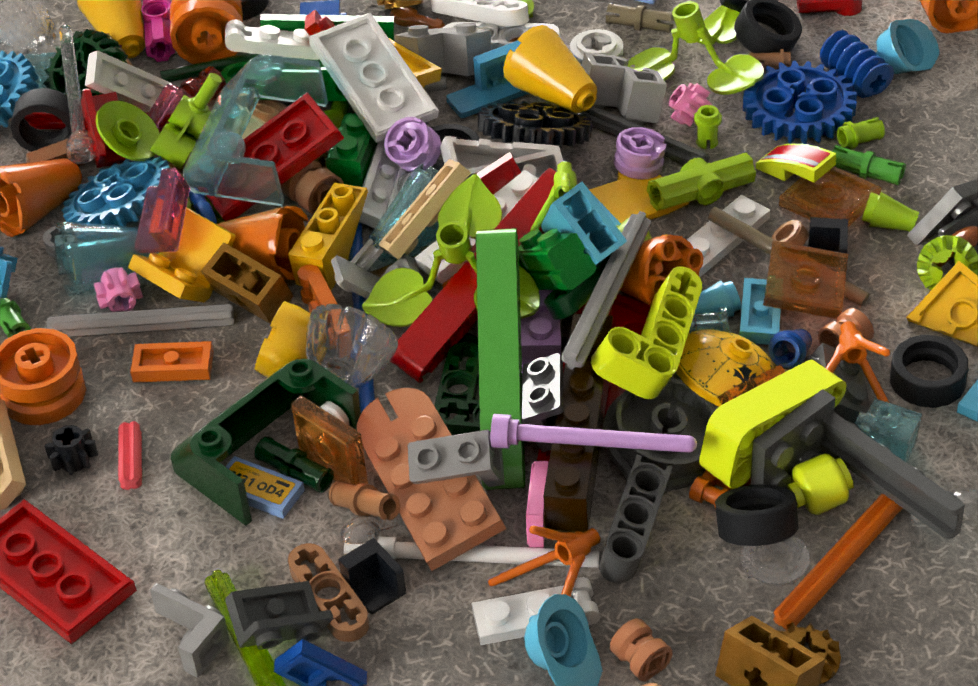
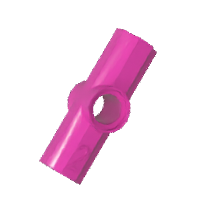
M143 0L141 8L144 21L146 54L157 62L168 61L169 57L175 53L170 37L171 0Z

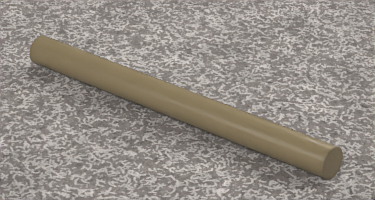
M714 207L710 211L708 220L852 302L862 306L868 300L870 295L868 292L723 210Z

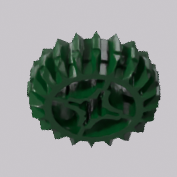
M86 29L84 32L75 31L73 38L64 36L63 46H55L57 53L54 57H48L51 61V66L44 71L49 78L43 84L47 89L56 90L68 96L77 106L78 112L82 111L83 113L81 106L82 92L85 89H91L85 86L89 54L98 50L127 63L125 60L128 54L121 49L122 45L117 40L104 32ZM91 89L92 96L103 94Z

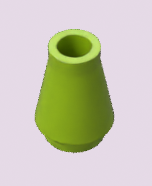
M871 192L861 220L870 223L869 227L910 232L915 227L919 211L912 210L883 192H880V195Z

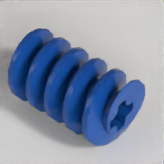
M843 29L829 36L820 50L821 63L829 70L837 69V77L847 76L846 83H853V91L857 92L860 98L874 96L883 92L893 79V67L885 63L883 58L877 56L875 51L869 49L867 44L861 42L860 38L856 35H849Z

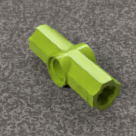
M746 152L711 163H707L702 158H694L684 164L680 172L648 181L647 192L650 197V204L656 211L695 199L702 205H710L717 201L725 190L755 182L756 170L753 165V159Z

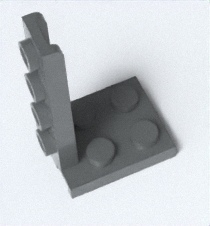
M824 389L753 440L750 485H776L787 488V485L793 480L792 469L795 465L826 453L830 454L834 459L841 458L849 470L885 494L942 537L951 539L961 532L965 504L952 492L944 490L927 478L922 471L910 466L897 457L888 447L880 445L863 433L855 424L846 421L834 412L835 397Z

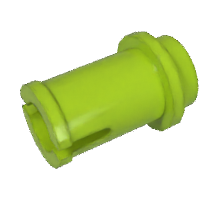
M704 105L694 114V122L697 125L696 144L698 147L706 149L707 140H710V149H713L719 142L718 126L722 123V115L717 107Z
M879 117L857 123L847 121L837 129V140L840 146L844 148L849 147L850 149H855L861 143L880 140L885 135V127L882 120H879Z

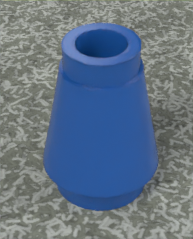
M804 329L785 330L776 333L771 338L768 346L771 360L783 369H792L802 364L812 345V337Z

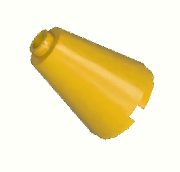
M77 0L79 10L95 30L106 34L109 33L113 39L122 45L121 49L128 54L127 58H134L145 48V32L141 0Z
M545 25L532 27L517 39L521 44L514 52L510 49L506 55L503 66L504 77L513 87L574 113L587 111L595 104L597 99L596 84L553 29Z

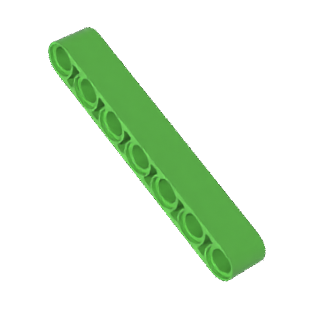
M516 228L476 232L480 431L489 430L491 432L493 414L512 415V419H518L520 424H522L520 276ZM519 441L518 445H510L509 449L502 448L505 485L488 487L482 481V486L485 490L525 488L524 441Z

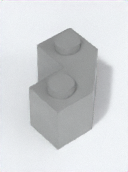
M476 23L456 24L454 28L429 29L427 25H414L408 27V32L395 35V42L442 68L441 73L471 76L474 75L473 57L491 51L490 30L476 28Z
M584 52L582 67L597 86V99L593 105L594 107L604 109L605 106L617 107L624 119L640 126L645 125L646 122H659L667 84L658 71L647 67L643 68V71H637L628 67L629 60L622 57Z

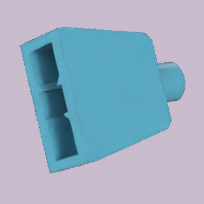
M583 181L550 205L541 224L544 233L552 229H558L559 233H577L585 247L583 252L590 255L595 265L627 242L626 238Z

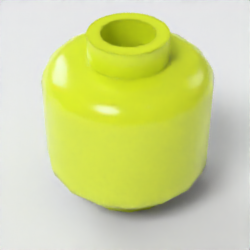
M826 453L795 465L792 469L793 483L787 485V488L795 493L797 508L805 506L810 513L820 515L845 504L849 499V490L854 488L852 477L844 461L841 458L834 459L830 454Z

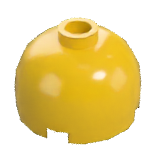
M284 301L271 322L270 326L272 329L268 338H264L255 364L256 372L266 377H269L289 362L297 359H309L319 364L325 347L319 344L321 330L318 321L313 315L300 306Z

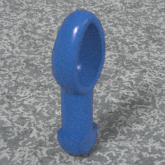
M198 185L190 186L187 189V193L196 212L216 224L217 217L212 206L202 193L201 187Z

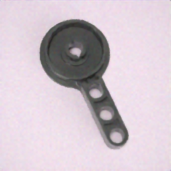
M671 378L660 394L654 399H644L626 390L612 402L606 412L602 430L661 434L662 428L666 427L669 429L667 434L693 436L697 441L696 449L690 453L605 447L609 458L624 474L626 479V486L599 561L600 573L610 582H626L636 574L663 495L671 490L691 486L698 476H702L706 471L699 464V458L706 426L716 407L697 395L682 380Z

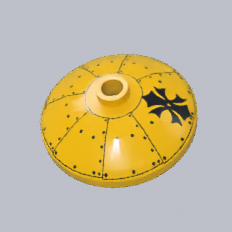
M712 329L688 333L680 363L676 370L681 380L692 391L718 407L781 375L778 366L758 345L738 334Z

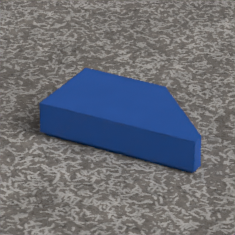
M304 639L282 653L274 661L275 673L301 686H327V681L342 680L352 686L367 684V671Z

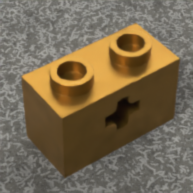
M224 242L201 270L216 293L270 324L284 301L289 303L294 296L281 275Z
M751 615L725 631L715 676L731 686H819L825 659Z

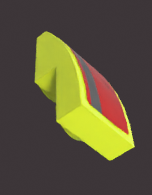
M783 144L776 146L756 162V169L782 181H786L795 174L815 183L836 165V153L811 145Z

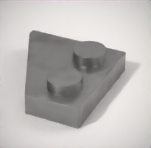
M978 178L952 187L907 234L910 240L915 245H919L937 233L942 227L978 206Z

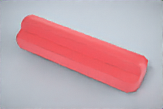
M135 421L130 423L123 422L118 427V480L123 490L136 489L142 485V434L140 425Z

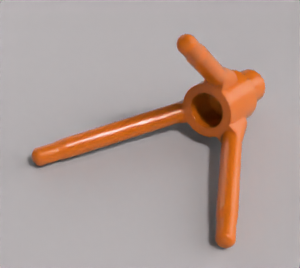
M854 322L843 323L840 327V344L837 346L826 369L833 373L841 360L852 364L858 363L888 420L891 423L896 422L897 417L866 358L867 350L885 357L890 355V350L865 339L862 333L857 330Z
M533 525L529 528V532L540 537L556 540L555 550L488 580L489 586H495L559 559L563 564L570 565L561 594L571 597L579 569L585 561V556L591 552L593 546L600 543V535L594 528L583 533L581 531L573 533L560 532Z

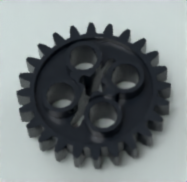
M522 101V104L509 102V104L497 103V106L489 104L487 107H482L478 115V131L483 132L484 136H491V139H502L503 143L523 142L557 145L560 148H563V145L575 147V144L583 145L584 141L589 142L592 134L593 121H591V117H586L585 113H574L546 102H533L530 104Z

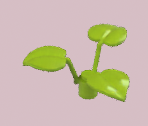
M693 1L683 2L672 11L677 28L671 30L673 36L671 53L665 48L654 47L636 54L628 61V67L637 71H643V68L646 67L658 71L665 81L675 72L672 62L678 58L679 38L687 43L698 42L705 45L713 62L718 67L707 77L708 87L716 94L729 95L741 92L755 85L756 82L761 81L764 77L763 67L756 58L746 54H737L723 63L712 46L715 42L727 44L737 40L734 25L740 12L721 5L703 20L698 3Z
M477 174L462 182L450 194L440 209L438 216L439 228L436 233L439 249L433 252L434 261L427 282L424 284L421 274L409 268H396L386 273L378 280L369 297L362 304L364 312L374 320L395 327L411 326L433 300L427 291L433 288L441 260L443 259L451 264H461L467 260L477 274V261L472 252L469 237L476 239L477 231L494 230L502 221V210L497 198L488 190ZM519 266L521 319L534 315L539 310L540 294L534 279L524 268ZM476 288V290H475V292H474V303H475L476 309H477V288Z

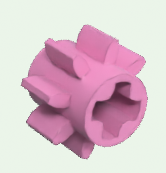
M690 83L688 87L684 84L680 85L669 99V106L675 110L671 118L679 124H686L689 127L692 123L695 124L694 114L704 105H712L706 99L710 91L698 83L695 85Z
M123 267L104 271L100 282L93 284L100 309L109 307L112 312L130 311L136 305V299L143 298L137 274L134 272L128 275Z

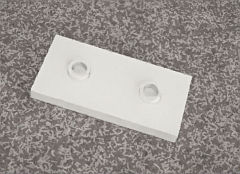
M371 12L309 36V45L376 143L385 140L390 127L402 118L415 117L424 123L438 118V108Z

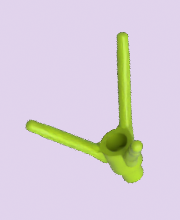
M563 161L557 165V172L554 174V186L530 231L540 229L550 205L577 185V176L572 171V164L570 162Z

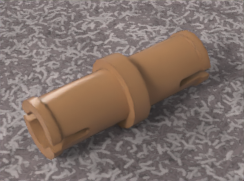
M338 480L329 489L330 502L334 506L350 509L354 515L361 517L373 515L383 520H393L400 511V500L395 494L380 492L370 484L361 483L354 485Z

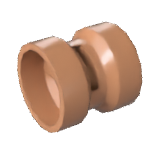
M849 308L837 317L836 322H829L820 329L818 333L820 345L824 343L836 348L840 344V327L843 323L849 321L854 322L857 330L862 333L865 339L870 341L874 336L873 326L863 312L855 308Z
M635 618L625 623L617 630L610 642L611 652L620 661H628L630 663V670L640 681L646 682L665 669L672 658L673 650L661 638H654L651 628L642 619Z

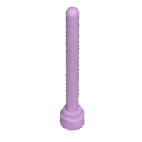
M493 414L490 440L492 448L509 449L510 445H518L519 441L685 453L693 452L697 447L696 439L689 435L520 424V420L512 419V415Z

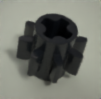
M66 425L54 431L53 443H47L44 446L53 470L57 471L62 468L69 472V475H73L74 472L84 468L89 469L90 457L98 456L95 440L92 439L90 430L85 429L82 431L74 425Z

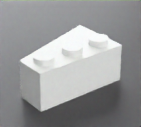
M445 136L440 146L444 164L451 159L461 163L471 172L466 179L477 174L509 152L521 172L526 170L537 178L549 168L557 171V165L563 162L560 147L557 145L513 142V144L491 142L488 139L476 141Z

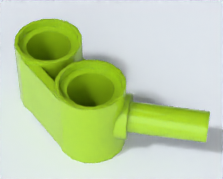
M210 73L196 97L189 98L183 95L168 120L169 124L164 126L151 147V152L161 156L177 168H182L197 143L195 142L196 139L199 140L215 114L209 110L208 103L222 82L219 75Z

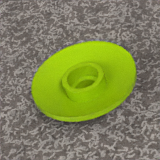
M124 101L107 102L98 110L96 127L100 137L111 150L133 161H146L156 155L150 149L160 133L153 120L143 110Z

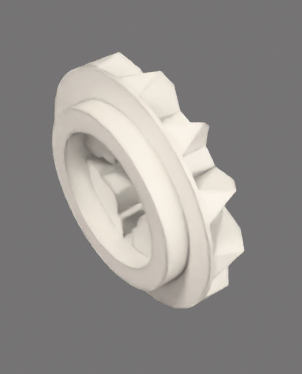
M601 29L588 30L579 33L572 39L570 51L578 62L582 64L584 52L622 56L623 41L617 34L611 31ZM592 45H594L595 48L597 47L599 51L592 49Z

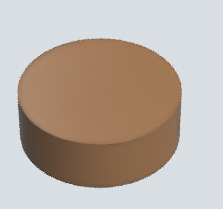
M791 220L781 225L772 235V239L796 252L807 241L809 232L799 220Z

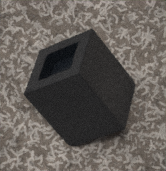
M810 217L808 259L838 276H845L848 249V219Z
M375 538L338 559L340 573L362 601L368 613L374 614L406 594L402 567Z

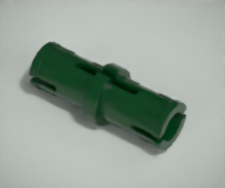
M267 436L263 437L255 448L254 456L257 460L280 470V473L303 482L319 493H324L333 481L334 472L332 469L326 468L307 458L306 452L298 448L290 449Z

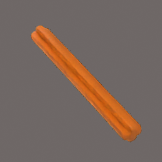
M882 493L774 610V622L788 630L792 623L797 626L903 508Z

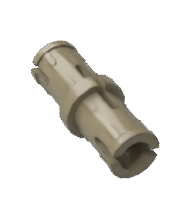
M610 2L606 11L620 14V16L606 15L607 24L632 26L634 30L641 31L642 28L670 33L674 25L661 22V20L674 21L671 11L650 10L646 8V5L630 7Z

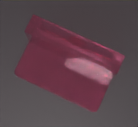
M176 168L162 169L159 185L149 186L146 190L135 242V249L138 253L178 251L190 186Z

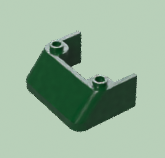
M297 359L291 361L175 447L171 453L173 470L179 477L246 526L252 521L244 480L220 462L302 399L320 411V407L326 401H331L338 405L349 418L350 428L348 430L357 435V422L361 415L358 390L312 360Z

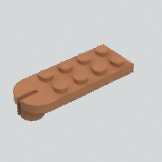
M399 388L385 393L398 418L391 421L381 402L376 398L362 411L357 422V436L388 493L395 494L399 498V513L430 570L434 571L504 531L506 527L476 475L422 484H413L410 481L408 444L415 441L451 436V433L432 401L424 392L415 388Z

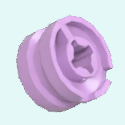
M405 117L396 121L385 136L384 148L386 155L392 162L407 172L417 169L429 170L436 163L441 153L440 136L435 130L427 126L426 123L415 117Z
M632 127L619 133L616 141L615 168L621 174L634 179H650L658 176L662 172L664 165L663 157L667 144H664L665 138L660 133L643 127Z

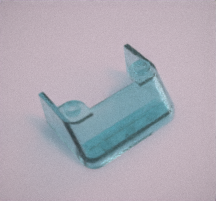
M267 54L258 55L249 60L222 88L183 169L186 187L191 192L282 207L285 201L275 162L243 157L246 147L242 135L260 98L295 102L308 92L318 106L326 107L328 98L319 61Z

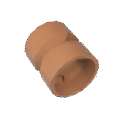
M314 160L280 185L278 189L310 214L314 215L334 183H344L339 176Z

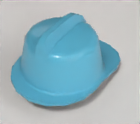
M915 19L891 22L889 28L880 34L877 39V56L883 58L885 63L893 67L894 74L929 70L935 64L940 53L937 40L932 31L924 23Z
M554 594L544 601L538 614L529 618L524 635L527 654L535 665L548 670L555 686H598L603 670L584 610L572 597L566 594Z

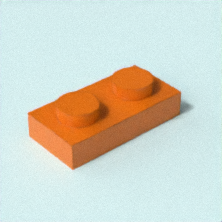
M212 341L135 344L130 370L133 383L210 380L214 354Z

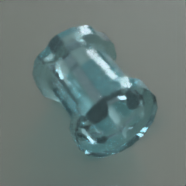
M719 307L717 312L694 314L689 333L703 329L729 332L726 308Z

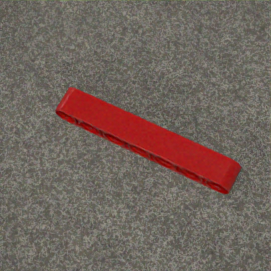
M552 168L547 169L494 230L516 228L518 246H520L519 240L531 232L530 229L548 199L550 191L554 186V174L557 171ZM540 227V232L544 234L542 227ZM468 261L464 263L398 339L388 355V360L418 383L423 382L422 377L426 373H432L447 356L449 348L458 343L478 320V311L474 303L477 274Z

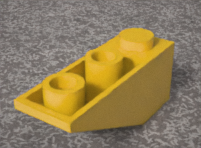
M340 183L332 185L288 253L296 285L301 286L298 280V270L304 265H314L320 269L330 290L333 289L336 281L331 260L336 255L348 260L368 194L366 187Z

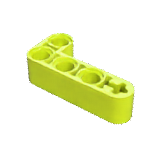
M677 266L672 269L653 297L641 335L624 327L610 329L591 357V365L597 375L644 399H654L660 394L678 369L702 291V281L696 272L684 266Z
M808 360L718 407L708 420L699 464L730 489L742 487L751 477L753 440L822 389L835 397L836 407L844 397L847 387L846 382L816 361Z

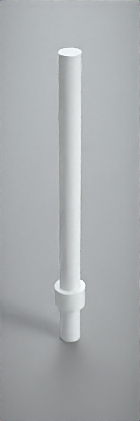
M379 536L377 542L394 560L396 558L425 560L415 542H399L397 537ZM345 539L344 555L369 540ZM477 545L451 561L523 564L555 549ZM591 550L585 556V561L581 567L599 568V551ZM559 559L545 564L548 566H570L563 564Z

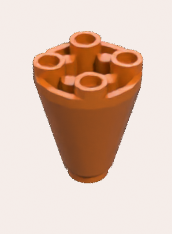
M665 234L645 240L620 291L651 306L654 295L673 268L684 266L693 270L699 276V271L703 265V255L699 249H694L692 244L682 236Z

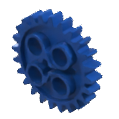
M795 60L792 61L791 67H787L782 62H779L778 69L776 70L766 66V74H764L763 79L744 90L743 111L746 112L745 119L752 120L753 129L762 127L763 136L772 132L775 133V141L785 136L788 137L789 144H792L795 138H800L803 144H807L808 138H813L820 143L822 135L833 139L835 131L844 122H852L853 116L856 115L857 92H853V83H846L847 76L836 77L837 69L835 68L826 72L824 71V64L813 68L810 61H807L804 66H799Z

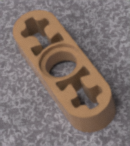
M312 543L301 544L295 547L288 556L291 577L295 582H310L319 611L331 610L334 619L327 625V628L332 635L343 642L357 641L365 636L369 629L367 609L324 549ZM308 560L310 563H315L317 575L313 577L309 567L305 564L301 565V562ZM326 587H335L340 590L339 594L332 599H321L317 596L318 592ZM342 607H344L345 613L351 620L356 619L355 624L349 625L346 621L342 622L339 611Z

